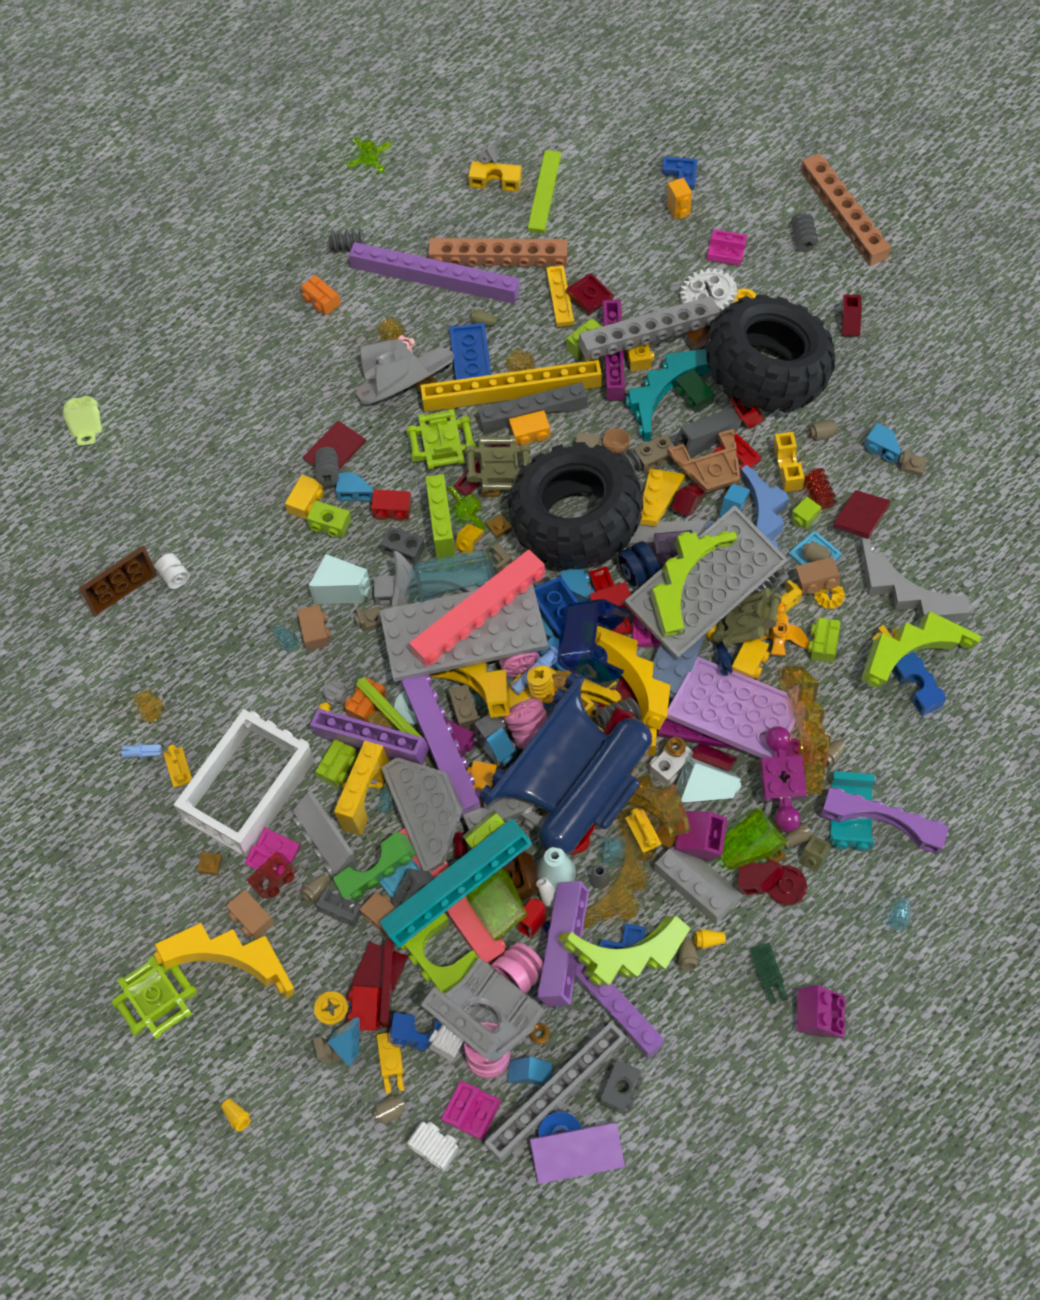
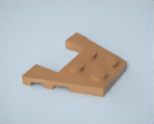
M734 429L718 433L717 438L723 450L696 459L690 458L684 444L668 449V455L705 493L739 483L741 479L738 458L736 456Z

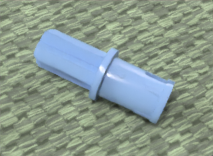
M140 743L133 746L123 745L122 750L125 751H121L123 758L139 757L143 759L144 757L161 756L162 747L159 744L144 745Z

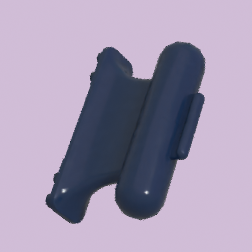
M573 672L565 681L564 687L568 689L567 692L559 688L553 696L552 703L556 705V708L514 764L510 765L506 772L498 768L494 773L491 781L495 784L494 788L492 789L486 784L479 797L484 801L483 806L487 809L500 800L511 798L525 800L545 809L550 814L538 831L541 846L546 851L552 847L562 849L566 855L575 850L594 823L602 829L610 827L638 789L640 782L631 773L652 744V734L649 727L643 721L636 718L623 719L616 724L609 735L604 733L592 721L584 708L581 688L585 676L582 674L577 676Z

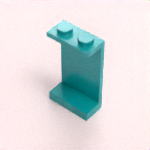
M834 771L831 779V788H839L844 790L845 793L861 795L866 800L872 801V787L875 782V774ZM872 818L850 819L840 823L831 820V846L840 850L856 848L858 851H868L872 849L874 839L872 838Z

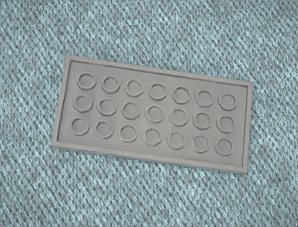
M735 505L698 537L699 540L700 537L705 535L712 537L717 536L723 531H729V533L736 532L738 539L732 546L715 549L705 555L688 573L681 595V614L685 627L681 634L662 637L650 596L654 586L661 583L667 585L663 569L659 570L624 601V604L676 659L682 656L788 561Z
M533 584L525 593H520L515 597L511 604L501 608L497 615L487 619L482 627L473 630L465 640L459 641L450 652H445L436 663L430 664L428 667H425L411 653L409 642L475 591L379 610L394 682L549 649Z

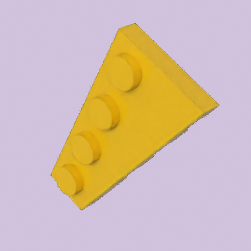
M658 469L649 470L643 495L644 507L641 512V525L654 527L658 525L666 512L667 506L671 504L675 493L677 494L680 485L684 483L686 474Z

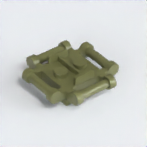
M509 435V437L478 436V448L471 445L465 447L468 464L467 481L480 482L482 492H488V490H511L518 476L517 456H522L523 466L529 467L530 446L516 447L515 435ZM509 444V447H485V445ZM474 456H478L480 473L475 472Z
M768 587L761 589L760 592L750 594L718 623L713 639L716 642H723L724 646L729 648L735 644L753 639L758 640L768 636L769 629L777 624L776 615L782 596L779 593L771 594Z

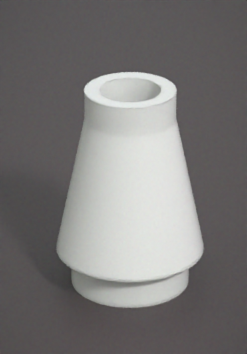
M541 878L537 881L536 885L542 902L545 906L552 909L554 908L555 892L557 889L547 878Z

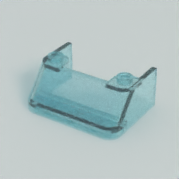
M486 549L413 564L421 603L435 599V596L441 592L470 586L481 587L495 576L492 557Z

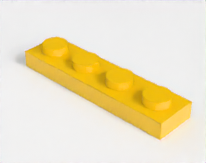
M564 265L546 267L556 326L574 325L570 297L565 292L568 286Z

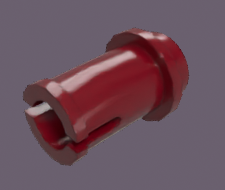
M464 832L454 834L455 859H460L467 854V842L462 837L466 834Z

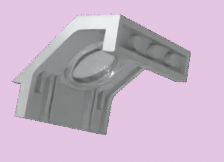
M481 958L476 961L459 984L445 994L438 988L433 987L421 1004L483 1057L494 1061L499 1060L536 1029L534 1026L546 1011Z

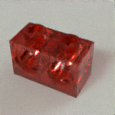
M276 852L247 881L262 898L273 899L280 893V888L284 884H289L295 878L294 874L298 870L283 853ZM283 864L285 871L282 875H279L278 868ZM269 879L270 886L265 890L263 882Z

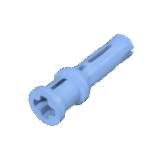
M549 646L545 654L536 658V663L531 668L541 665L549 666L550 668L557 660L560 661L562 659V655L555 647ZM530 669L510 685L511 690L515 694L519 695L529 686L527 673Z

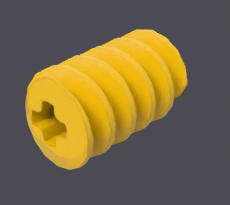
M545 665L531 668L527 673L531 698H539L542 703H551L555 695L551 669Z

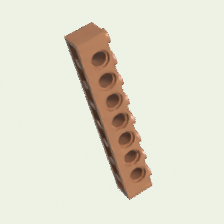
M820 153L802 160V174L867 263L872 266L888 259L891 250L890 244L884 240L881 232L875 228L872 220L866 216L863 208L857 204L853 194L849 193L844 182L840 181L835 170H832L829 166L828 161Z
M430 238L429 259L457 265H486L489 267L493 265L505 267L567 266L568 239Z

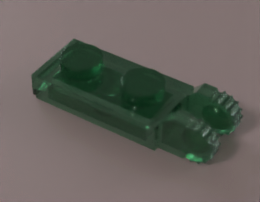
M770 943L749 948L750 956L763 990L765 989L769 1004L775 1003V997L771 990V987L777 986L780 998L783 1001L787 1000V993L783 985L784 980Z

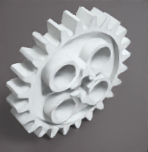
M709 268L706 272L701 269L700 274L694 272V277L688 276V281H684V286H681L680 296L682 304L709 297L705 282L708 285L710 296L713 297L720 313L731 303L733 304L734 300H737V287L733 277L729 278V273L723 274V270L717 273L716 268L713 272H710Z

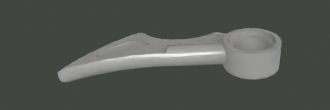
M397 551L393 552L396 578L392 604L386 609L408 605L407 590L410 584L417 578L409 562Z

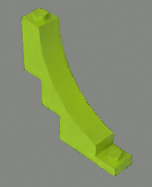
M929 611L921 618L918 627L906 622L897 630L895 639L882 633L874 640L861 680L867 682L869 686L879 688L887 682L894 666L905 655L930 648L951 650L958 644L963 648L972 649L980 643L981 636Z

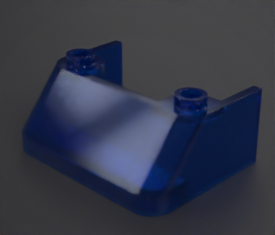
M605 599L570 603L563 613L557 655L558 664L567 671L573 672L578 676L582 674L585 676V679L608 688L624 673V670L607 663L608 655L606 650L595 644L597 625L600 623L614 630L631 612Z

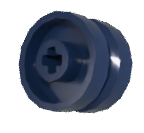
M642 540L632 545L631 550L626 548L617 553V561L621 572L630 586L636 590L661 570L653 551Z

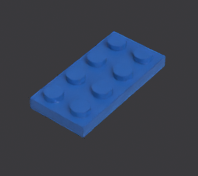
M476 323L450 326L456 380L491 375L485 324Z

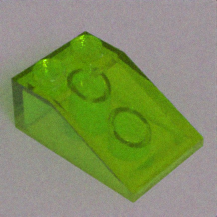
M759 806L725 835L723 853L720 858L726 867L731 870L772 856L787 844L788 841L774 821Z
M503 868L466 895L469 904L495 941L499 940L527 916L511 877Z

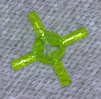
M356 136L354 142L360 148L359 156L347 162V167L350 169L363 162L367 166L374 165L380 173H383L385 168L378 161L379 153L392 147L391 142L387 141L376 147L375 142L371 140L362 141Z
M453 485L448 486L446 490L457 502L453 507L458 516L463 521L471 519L478 528L485 530V524L476 515V512L483 508L476 496L471 493L462 498Z

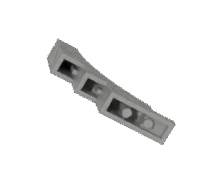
M861 538L859 547L869 595L892 593L895 610L918 608L920 620L931 611L951 622L968 621L973 608L972 603L968 602L967 595H945L917 586L902 576L890 564L883 552L875 553L874 544H871L870 538Z

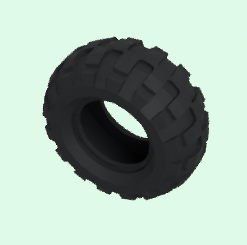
M756 295L755 298L746 296L738 299L733 304L731 303L715 318L705 346L708 368L712 373L711 377L716 384L723 386V392L730 398L735 397L739 399L744 406L751 409L753 406L758 407L763 412L774 413L775 410H781L783 413L793 412L795 409L803 408L814 401L826 389L835 368L833 338L830 331L824 329V322L818 316L811 315L806 307L800 304L795 305L788 302L789 299L779 296L777 299L770 298L768 295ZM752 346L763 347L775 351L780 355L784 356L789 361L778 360L766 356L757 351Z
M574 442V445L571 447L563 448V444L551 447V452L545 455L540 452L532 458L529 467L523 466L518 473L509 496V518L518 542L524 548L527 547V550H530L543 563L549 561L554 567L566 569L568 565H575L577 569L589 568L588 563L598 561L602 564L610 560L612 553L615 551L620 552L628 545L631 536H634L642 519L643 496L637 475L631 470V466L618 454L612 453L607 447L598 444L591 448L586 445V442ZM575 493H590L602 499L600 504L590 513L576 518H562L549 512L557 501Z

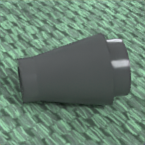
M597 865L591 873L589 880L593 887L602 889L609 884L610 876L604 866Z

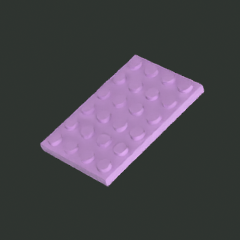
M697 656L692 671L688 672L668 708L667 719L760 758H773L774 752L767 747L765 742L767 731L772 727L781 726L791 734L805 706L806 700L734 671L730 674L729 670H727L729 675L724 676L720 673V666Z

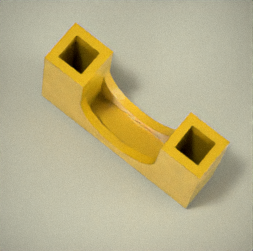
M364 740L334 810L339 824L344 831L362 836L369 819L365 811V797L371 780L384 783L386 779L381 767L389 763V760L382 745Z

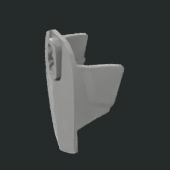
M400 339L361 346L360 356L365 383L357 388L356 396L365 405L387 398L450 364L454 360V354L446 348L438 347L416 358Z

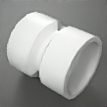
M173 553L162 556L155 564V569L171 589L182 586L190 577L189 572L181 565L180 560Z

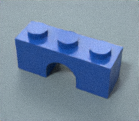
M915 652L902 657L894 666L892 672L901 685L907 682H915L921 687L920 691L915 692L912 702L922 717L943 707L946 700L945 693L941 688H938L933 675L927 672L923 660L917 657Z
M394 1012L391 1018L388 1043H393V1046L398 1048L411 1046L416 1051H426L432 1044L429 1041L432 1033L427 1035L420 1034L414 1026L415 1016ZM436 1020L433 1024L432 1033L435 1029L439 1031L442 1026L439 1023L440 1020Z

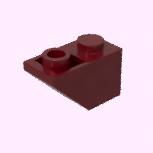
M843 294L841 303L842 336H860L862 316L861 295Z
M696 483L682 487L672 509L688 517L694 514L708 492L705 493Z
M766 861V863L759 864L756 862L739 864L738 889L743 895L764 894L784 875L785 870L776 861Z

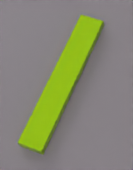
M545 150L528 224V232L545 234L562 156L560 151Z

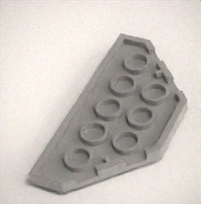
M397 757L382 766L381 769L422 869L432 872L445 864L463 806L447 772Z

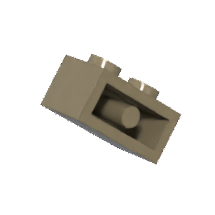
M667 434L657 436L653 440L645 444L641 443L634 448L640 458L641 470L644 474L648 473L650 469H657L674 461L667 453L669 448L675 447Z

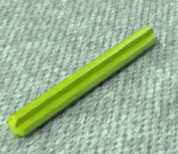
M363 677L356 683L357 687L399 731L422 737L366 678Z

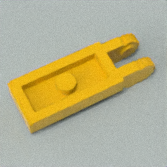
M389 1032L377 1034L382 1078H384L386 1094L391 1093L392 1088L389 1077L397 1076L399 1091H404L401 1049L394 1047L393 1043H388Z

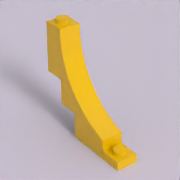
M583 621L576 639L594 645L593 653L607 661L624 677L638 700L641 721L647 726L659 730L667 718L670 684L652 678L654 662L636 656L638 640Z
M199 923L155 944L156 952L153 953L158 965L162 964L164 970L188 962H220L250 973L266 987L275 983L278 993H283L285 999L294 995V987L266 936L242 946L234 929L210 940L202 923Z

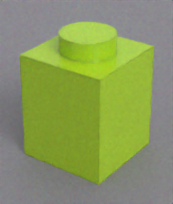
M806 497L792 511L791 520L793 524L806 531L820 516L821 506Z

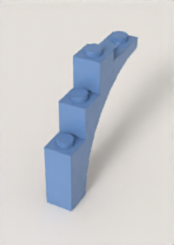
M746 465L741 468L740 478L750 490L757 510L756 527L779 550V546L773 538L783 532L784 521L778 513L788 507L789 497L778 486L771 489L767 482H763L754 469Z

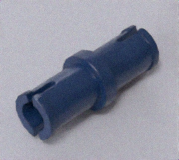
M719 642L720 648L718 644L715 645L717 653L716 662L720 666V673L728 676L727 670H729L730 674L733 672L731 666L732 657L724 643Z

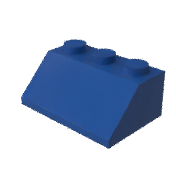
M561 576L534 587L539 609L558 636L570 639L575 638L583 621L590 623L591 618Z

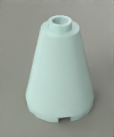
M552 847L545 852L538 862L536 873L538 880L545 877L557 889L560 882L575 881L576 868L572 860L562 849Z

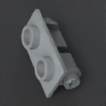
M489 143L486 150L480 156L481 163L487 164L492 160L496 163L499 158L497 147Z

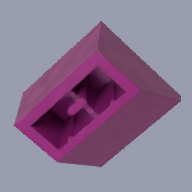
M681 811L674 850L709 862L721 857L727 818L708 811Z
M819 985L798 989L797 1031L810 1036L844 1038L845 996Z

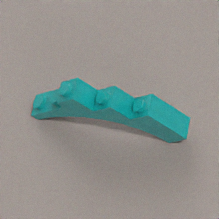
M705 349L665 354V361L662 362L661 370L647 371L644 387L628 389V396H625L626 407H630L631 413L636 415V421H640L638 431L639 436H643L644 442L651 441L653 414L662 398L675 387V379L692 369L698 375L710 373Z

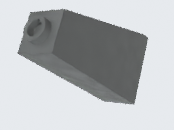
M732 408L726 409L682 426L674 446L684 444L690 458H693L719 443L718 433L734 429V433H736L742 420Z

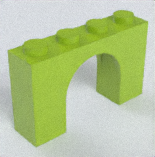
M444 474L426 476L437 563L455 561V549Z
M443 913L402 945L400 949L402 951L404 949L407 950L410 954L407 956L414 967L417 965L422 970L420 974L427 983L430 981L434 987L445 994L466 977L479 957L472 950L456 963L446 967L436 966L426 959L424 950L427 942L449 925L448 918Z

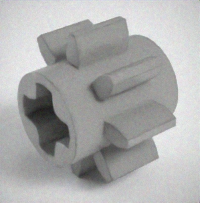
M338 680L333 683L329 682L323 691V695L327 698L326 702L333 706L338 703L342 704L348 693L344 688L345 684Z

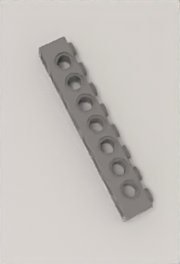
M709 296L579 333L578 345L586 361L597 359L608 354H615L618 351L629 350L639 345H647L653 341L664 340L667 337L678 336L688 331L712 326L715 318L720 314V310L713 297Z
M610 1022L485 1141L488 1151L500 1164L506 1160L540 1127L541 1122L546 1116L554 1113L626 1044V1036Z

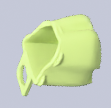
M89 396L72 398L64 404L63 417L70 430V435L77 437V444L79 446L93 444L96 441V433L102 430L98 403ZM85 437H91L89 441H81Z

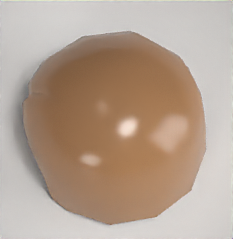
M608 429L605 431L602 439V446L607 447L612 453L620 454L628 450L631 437L622 429Z

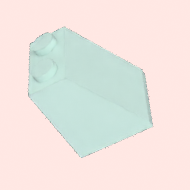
M327 554L309 584L313 601L316 604L363 603L372 591L367 569Z
M687 756L673 793L682 802L734 798L735 793L737 794L740 790L741 779L732 771Z

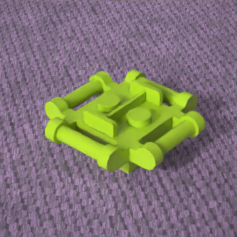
M454 408L448 409L445 412L428 415L418 414L420 426L411 425L406 428L411 443L412 461L426 460L428 470L459 463V465L465 464L463 456L465 447L471 445L476 448L470 428V417L464 416L456 420ZM458 428H463L465 445H461ZM416 435H422L425 452L419 451Z
M152 955L146 963L124 978L122 976L117 979L124 992L114 998L111 1003L114 1008H118L131 1028L130 1032L134 1037L141 1034L148 1027L157 1040L162 1036L163 1032L180 1020L193 1015L184 1001L194 997L198 991L195 986H191L178 967L179 965L164 970L163 966H159ZM171 971L184 990L182 993L178 994L165 975L167 972ZM128 999L143 1019L139 1023H137L125 1005ZM177 1006L180 1007L181 1010L159 1026L156 1027L154 1025V1022Z

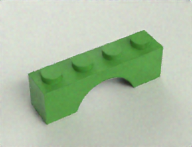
M396 832L381 843L380 860L371 870L361 872L359 869L347 867L333 878L344 899L359 900L367 890L376 888L381 880L391 877L399 867L408 865L412 861V858L417 853L406 834Z

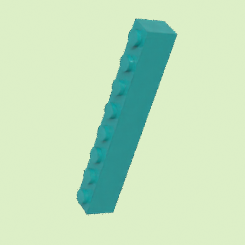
M513 818L383 918L380 921L388 936L400 948L533 843Z

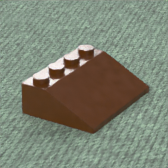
M141 546L79 587L78 594L94 617L157 576L145 546Z

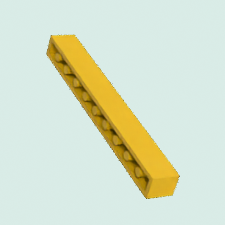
M599 360L420 386L424 412L513 400L580 382L583 383L584 389L602 387V373Z

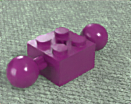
M775 726L769 729L765 736L766 745L774 752V757L761 758L759 762L763 803L779 802L780 808L775 813L774 822L781 831L792 832L798 828L801 821L799 812L792 807V801L804 800L807 796L802 755L786 756V749L791 743V735L784 727ZM784 776L786 778L785 783H783L782 779L778 778Z

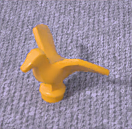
M781 601L778 605L776 626L769 629L768 636L758 639L762 641L766 638H771L773 641L771 654L776 656L786 655L784 648L786 640H791L805 649L809 647V641L803 630L789 624L784 610V603Z

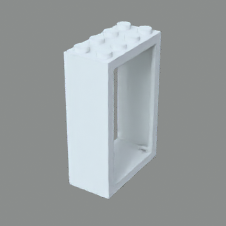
M243 709L174 803V807L183 821L247 857L252 846L257 844L264 828H268L314 763L309 743L301 738L299 740L296 739L288 730L278 729L270 720H262L254 711L248 712ZM250 730L294 755L237 833L194 807Z

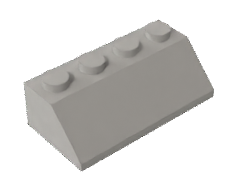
M308 791L293 810L295 825L298 829L303 828L305 840L309 845L313 843L316 848L314 853L319 860L323 859L327 865L324 867L330 876L338 875L347 867L357 868L358 865L353 851L312 791Z
M674 847L670 848L655 863L654 872L715 925L744 896L702 859L674 850Z

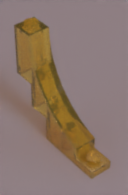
M783 666L780 685L784 688L790 699L796 719L799 755H802L806 792L807 794H822L831 737L822 729L825 709L816 702L819 682L801 666Z

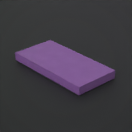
M617 1122L530 1138L538 1184L625 1167Z

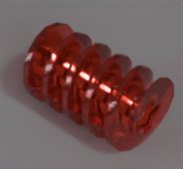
M817 468L810 471L804 477V483L812 500L821 506V510L833 507L837 500L834 499L836 495L832 492L833 488L830 486V481L827 480V475L824 474V468Z

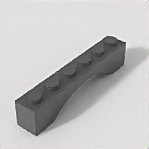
M580 382L478 408L479 423L484 435L503 430L510 425L509 419L543 410L545 412L562 411L570 413L586 409L587 394L583 383Z

